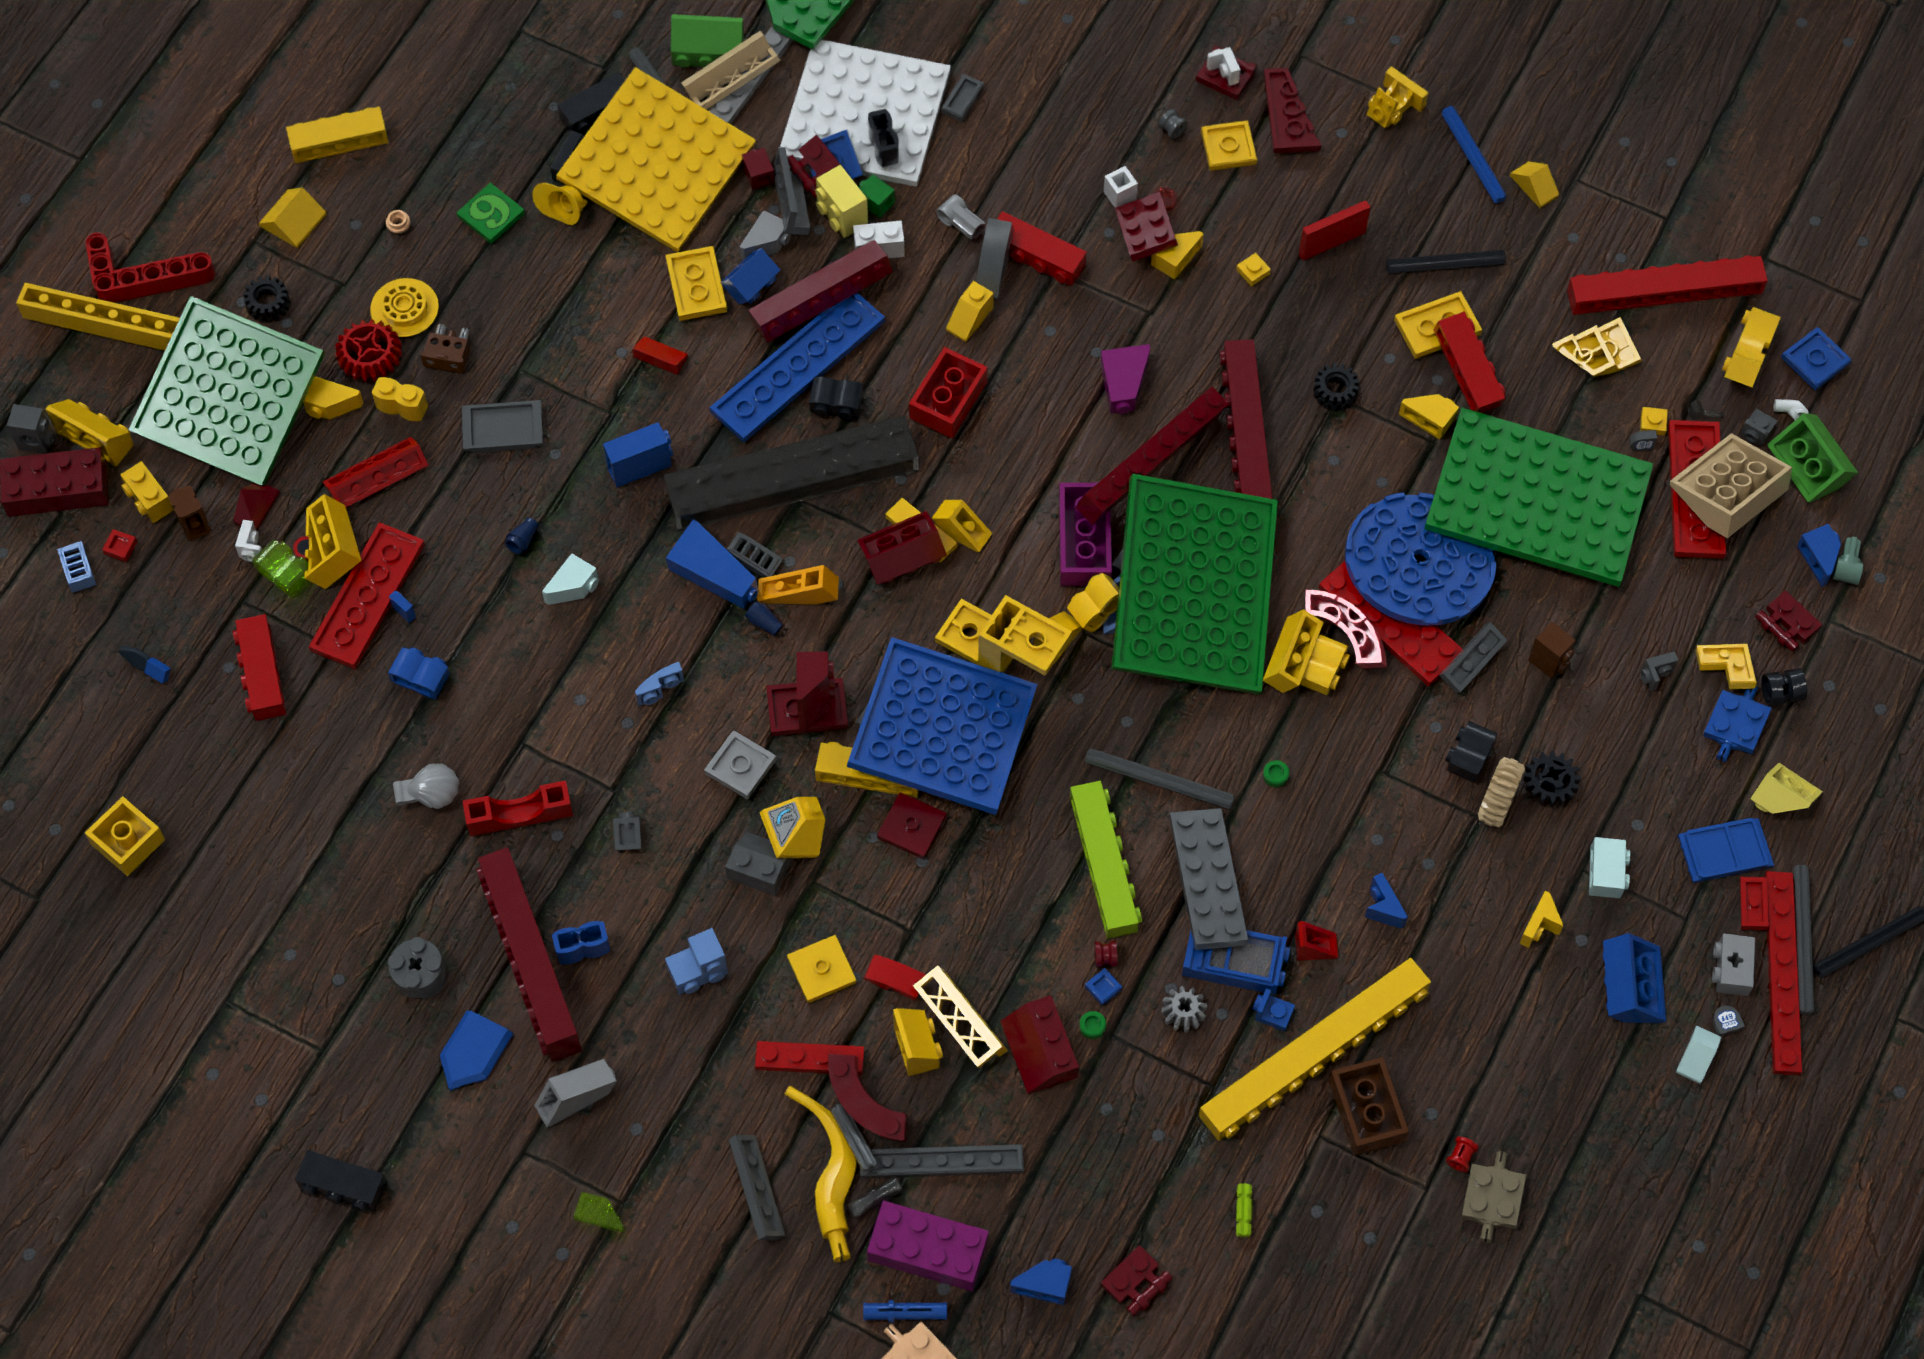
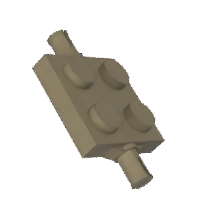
M1501 1151L1496 1152L1494 1166L1486 1167L1472 1164L1462 1212L1463 1219L1473 1220L1483 1225L1480 1240L1485 1242L1486 1232H1488L1486 1243L1492 1242L1493 1229L1496 1227L1516 1229L1526 1174L1511 1172L1505 1169L1508 1154L1503 1152L1502 1161L1500 1162Z

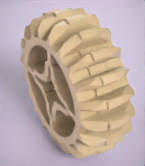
M1506 757L1499 761L1478 813V819L1485 822L1484 824L1493 825L1498 828L1502 826L1524 774L1525 767L1523 764Z

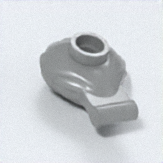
M438 763L428 764L416 774L414 779L393 783L397 806L420 802L429 808L433 807L436 809L450 804L458 794L459 779L455 771L444 764Z

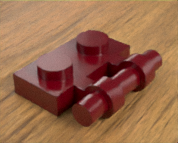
M817 134L798 149L803 156L800 161L793 154L788 157V163L791 167L790 171L793 175H797L804 183V189L807 192L810 191L815 198L817 197L815 189H817L816 178L841 165ZM808 164L817 173L813 178L804 169Z
M1786 590L1767 606L1766 610L1771 614L1770 616L1763 610L1755 616L1762 623L1761 627L1765 631L1769 630L1778 638L1777 642L1780 645L1786 646L1792 652L1799 646L1794 640L1795 637L1803 644L1822 626ZM1778 622L1787 629L1786 632L1777 624Z
M1139 1245L1101 1282L1100 1286L1119 1304L1128 1297L1132 1303L1126 1310L1132 1316H1135L1140 1310L1144 1311L1149 1306V1301L1157 1293L1161 1294L1173 1278L1167 1271H1164L1159 1277L1155 1276L1153 1272L1159 1267V1264ZM1146 1281L1150 1286L1141 1294L1138 1293L1136 1289Z

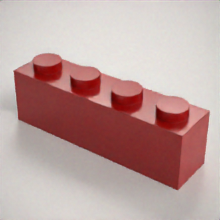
M1002 211L997 220L1012 222L1014 227L1009 256L1019 263L1023 262L1033 267L1037 272L1046 273L1054 277L1060 283L1073 286L1086 265L1087 252Z
M1464 311L1438 321L1433 331L1470 410L1484 413L1500 407L1505 399V389L1501 383H1498L1495 377V368L1484 354V344L1480 339H1477L1472 319L1468 318Z
M266 614L235 620L237 630L233 631L235 645H240L241 650L240 653H237L239 667H244L245 675H241V681L244 691L248 690L249 697L245 698L248 713L252 712L256 721L286 715L271 628Z

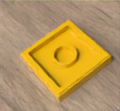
M1248 121L1201 127L1210 171L1257 164Z

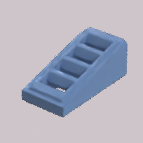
M82 541L57 549L72 593L97 585ZM79 550V553L65 556V554ZM79 557L82 558L81 560L68 564V561L74 560ZM84 564L83 567L70 571L71 568ZM86 571V574L74 578L72 577L73 575Z

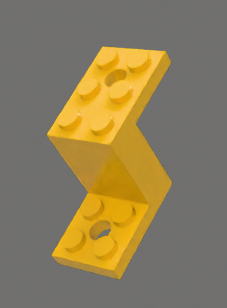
M1005 595L992 615L961 599L935 636V642L974 664L1004 673L1014 658L1046 676L1072 637V631ZM971 627L977 633L972 637H968L963 634V630ZM1033 637H1040L1044 642L1040 646H1034L1029 640Z

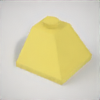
M1778 763L1766 774L1751 800L1755 802L1756 807L1764 812L1769 811L1774 814L1809 808L1823 791L1781 763Z

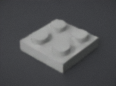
M733 730L707 765L704 772L705 775L748 800L777 758L773 753Z

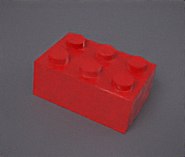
M944 347L909 402V418L953 439L988 381V367Z

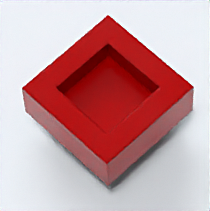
M113 529L102 548V552L104 555L127 562L138 541L132 535Z

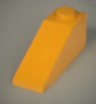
M825 565L760 578L758 580L759 592L757 601L760 603L764 602L765 604L810 605L838 600L839 577Z

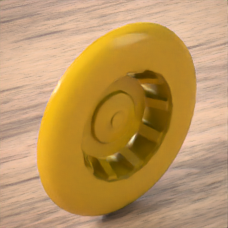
M402 278L385 284L376 292L371 302L370 312L375 324L382 320L385 326L390 325L393 331H396L398 337H410L425 331L434 322L439 304L435 292L429 285L417 279Z

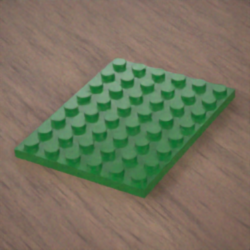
M1461 407L1424 529L1620 587L1653 463Z
M1138 474L1130 476L1112 670L1258 695L1262 692L1278 500Z

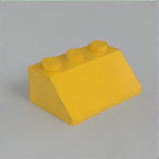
M67 399L48 405L45 409L57 434L84 449L101 447L106 461L116 467L134 445L130 436L131 432L121 424L117 426L111 423L105 415L93 413L82 402L77 404Z

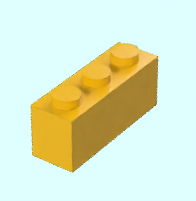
M1304 609L1288 616L1263 681L1282 693L1298 687L1324 622Z

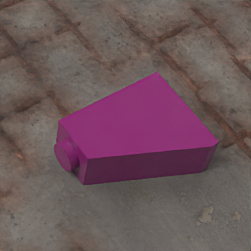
M1149 344L1101 351L1100 365L1110 414H1126L1135 410L1149 363Z

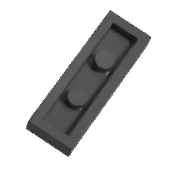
M1491 622L1486 623L1439 676L1456 694L1460 693L1505 644L1507 639Z

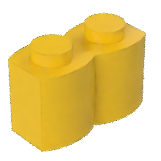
M382 377L378 378L372 390L375 406L381 412L392 415L399 414L404 419L410 421H422L428 404L425 393L421 388L410 384L401 385L394 379Z
M1104 573L1095 575L1089 580L1084 591L1072 597L1067 609L1083 629L1093 633L1106 622L1109 615L1117 611L1119 587L1110 576Z
M1320 634L1300 685L1324 695H1328L1330 689L1335 690L1340 680V676L1337 673L1340 668L1345 669L1350 655L1346 654L1348 646Z

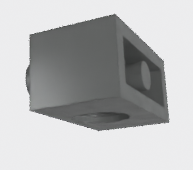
M13 404L6 426L18 450L47 454L49 447L54 444L55 432L52 430L49 419H47L43 409Z

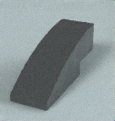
M988 218L976 282L994 292V299L998 300L1009 259V248L1014 227L1012 222Z

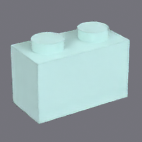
M1594 837L1590 847V896L1621 898L1624 889L1628 890L1630 876L1625 874V865H1629L1630 850H1626V840Z

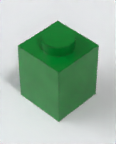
M873 174L867 180H863L858 186L867 198L868 211L878 218L895 203V190Z

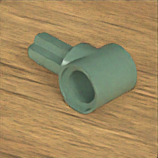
M1857 537L1846 539L1843 555L1839 556L1835 562L1832 574L1833 580L1855 585L1859 584L1863 563L1858 558L1861 541Z

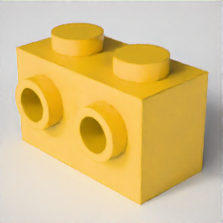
M142 461L120 474L124 482L121 485L123 491L128 498L133 497L136 502L134 504L142 516L146 514L152 523L174 511L168 495Z

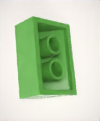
M672 14L671 57L672 65L704 68L745 41L743 18Z
M1803 413L1767 444L1778 460L1792 467L1791 479L1808 503L1840 489L1858 474L1855 467L1817 415Z

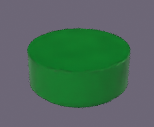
M1273 760L1265 765L1263 779L1267 785L1278 788L1287 783L1289 768L1284 762Z
M1096 1011L1085 1013L1081 1017L1079 1024L1081 1034L1092 1040L1103 1036L1106 1030L1104 1016Z

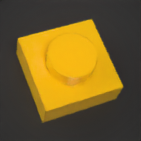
M1257 253L1239 263L1236 268L1237 272L1251 287L1270 275L1271 272L1270 267Z
M1642 407L1640 431L1654 430L1657 435L1665 436L1667 409Z

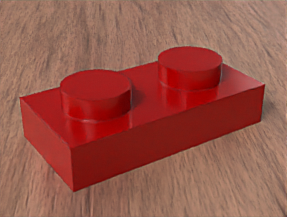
M1740 877L1741 930H1768L1767 877Z

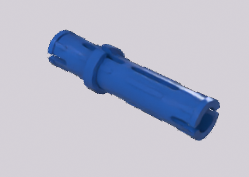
M888 1300V1303H863V1320H888V1322L913 1319L947 1320V1302L894 1303V1300Z

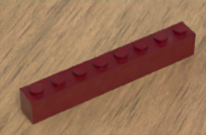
M1254 339L1224 341V348L1222 351H1219L1220 365H1224L1225 372L1221 374L1222 387L1227 386V393H1224V399L1229 403L1226 408H1229L1230 415H1226L1227 430L1231 429L1232 436H1229V451H1234V458H1231V470L1237 476V480L1233 482L1234 492L1272 499Z
M1211 386L1085 493L1075 508L1094 525L1128 496L1129 481L1132 474L1150 477L1218 419L1229 403Z

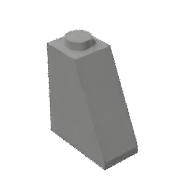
M602 1059L550 1078L534 1105L546 1127L560 1122L609 1095L617 1081L612 1068L608 1067L605 1060Z

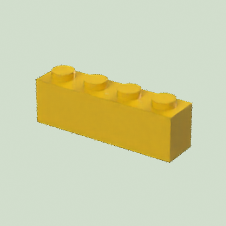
M380 106L352 113H343L334 117L320 118L311 122L297 123L286 127L295 163L389 143Z
M837 742L820 744L815 768L816 781L897 795L901 792L910 797L918 798L919 790L847 767L852 751L851 747L842 746Z

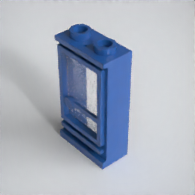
M1190 930L1182 976L1265 993L1267 988L1271 990V994L1276 995L1277 987H1283L1286 971H1282L1281 966L1282 962H1288L1290 947L1285 946L1287 937H1278L1246 930L1248 936L1247 946L1195 950Z

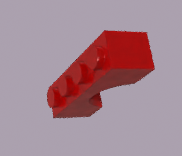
M566 780L540 785L532 794L518 799L498 800L490 796H484L463 801L470 837L573 816Z

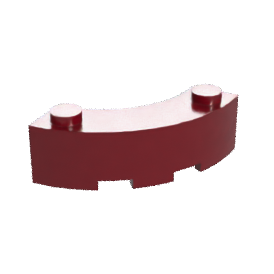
M828 1054L831 1084L838 1100L847 1113L856 1122L875 1134L907 1142L908 1114L889 1110L870 1096L860 1077L858 1057L855 1055Z

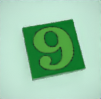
M489 183L456 214L461 221L492 244L524 216L525 211L492 183Z

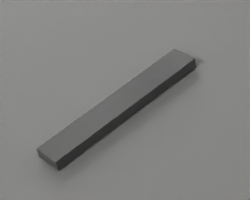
M1023 1144L870 1149L877 1162V1167L869 1173L862 1171L860 1167L861 1179L1024 1173Z

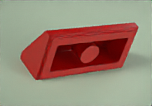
M645 336L632 349L634 358L678 375L688 357V354Z

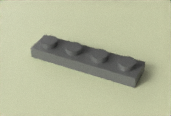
M735 1135L729 1141L758 1240H779L785 1236L756 1135Z

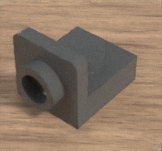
M1755 409L1750 418L1744 422L1740 435L1748 442L1762 446L1776 426L1777 420Z
M1675 651L1645 660L1640 674L1643 683L1648 685L1650 691L1656 690L1660 682L1659 677L1667 676L1674 671L1678 662Z
M620 812L619 817L613 819L615 850L642 848L640 816L634 815V812Z

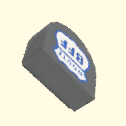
M1640 431L1632 434L1629 438L1630 448L1635 451L1653 450L1657 440L1656 431Z
M1722 1006L1713 1015L1712 1022L1718 1036L1743 1030L1745 1027L1739 1012L1731 1006Z

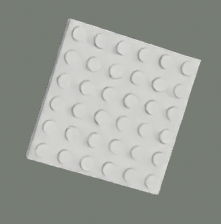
M821 40L814 50L810 49L780 147L786 148L787 158L793 154L800 161L803 156L798 149L816 134L822 139L847 129L860 162L863 176L870 177L873 174L880 180L917 187L951 72V66ZM886 109L890 113L893 130L896 132L899 140V163L886 167H881L877 163L875 149L869 140L868 133L869 112Z

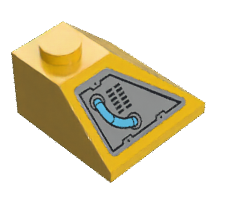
M795 797L760 812L776 858H817L819 856L826 819L817 797Z

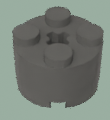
M414 937L400 944L388 959L390 975L398 990L406 997L427 999L436 995L445 984L447 968L439 950L434 944L420 937Z

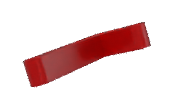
M97 232L90 234L86 239L92 283L99 300L113 303L206 284L211 282L216 276L212 260L204 252L116 270L113 253L106 236L103 233Z

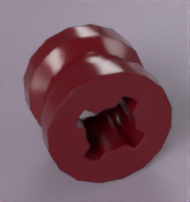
M1110 940L1108 943L1094 941L1096 968L1102 967L1104 964H1109L1112 967L1118 965L1116 940Z

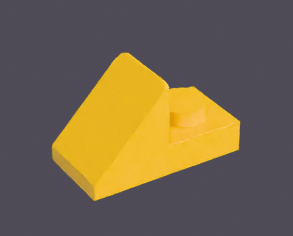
M1544 892L1519 944L1529 948L1533 940L1539 941L1544 929L1560 935L1563 924L1549 892Z

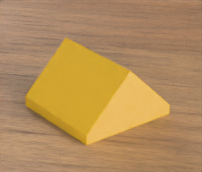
M303 187L288 189L258 224L261 228L298 248L326 216V211Z

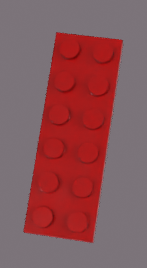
M1669 421L1670 480L1720 442L1719 422ZM1671 487L1674 557L1724 559L1726 555L1725 537L1707 527Z
M379 522L360 555L362 561L353 567L309 645L310 651L356 669L391 607L389 595L395 590L399 592L425 546L424 540Z
M1345 561L1319 583L1318 588L1321 591L1335 594L1357 607L1375 627L1383 646L1428 687L1440 677L1439 675L1462 650L1456 642L1436 625L1426 626L1402 622L1374 608L1353 585Z

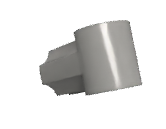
M952 195L936 210V214L942 223L947 226L953 225L971 240L977 239L985 228V222L972 213L964 200L958 195Z

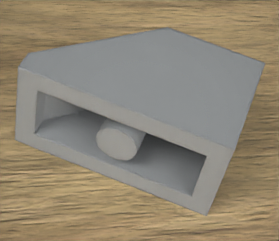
M763 210L740 245L741 260H744L752 251L760 248L767 255L776 254L782 246L788 244L791 234L785 233L781 218Z

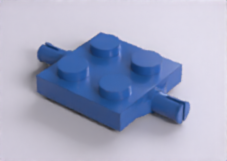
M1757 686L1752 691L1751 689H1746L1743 696L1722 690L1703 735L1721 745L1716 756L1718 760L1722 758V761L1726 762L1731 749L1753 754L1772 709L1753 700L1758 690Z

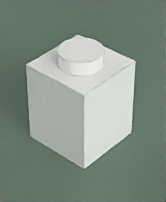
M1126 166L1105 176L1104 193L1115 208L1137 199L1138 183Z

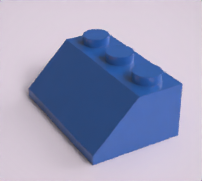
M1630 933L1604 940V982L1607 990L1606 1008L1608 1016L1624 1023L1666 1022L1660 946Z

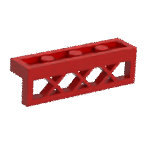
M409 437L323 481V484L333 499L348 507L428 466V463L419 444L412 437Z

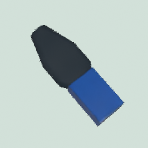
M125 645L121 646L119 654L132 666L162 684L168 681L171 668L153 657L150 658L149 655L139 649Z

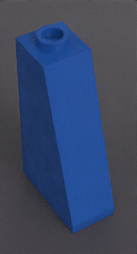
M692 520L666 557L668 569L745 609L758 596L759 590L756 578L697 521Z

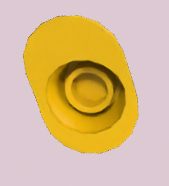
M540 183L536 185L532 193L533 202L543 214L568 225L576 224L579 221L580 212L587 204V200L582 198L580 192L570 185L558 187L549 183Z

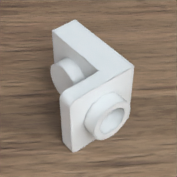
M1230 47L1217 49L1208 54L1207 68L1209 71L1220 68L1222 77L1227 78L1230 86L1239 83L1240 68Z
M243 520L235 545L239 558L248 562L264 560L262 547L257 545L259 533L256 531L253 521Z

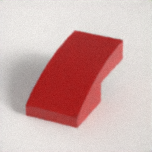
M873 955L863 979L886 991L892 989L914 1000L919 994L914 985L926 974L897 961Z

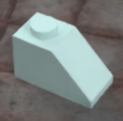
M571 554L543 589L544 602L551 605L585 598L589 592H593L599 583L597 568Z

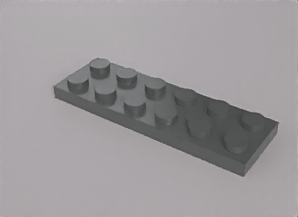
M1222 809L1170 812V826L1194 949L1247 946L1248 936Z

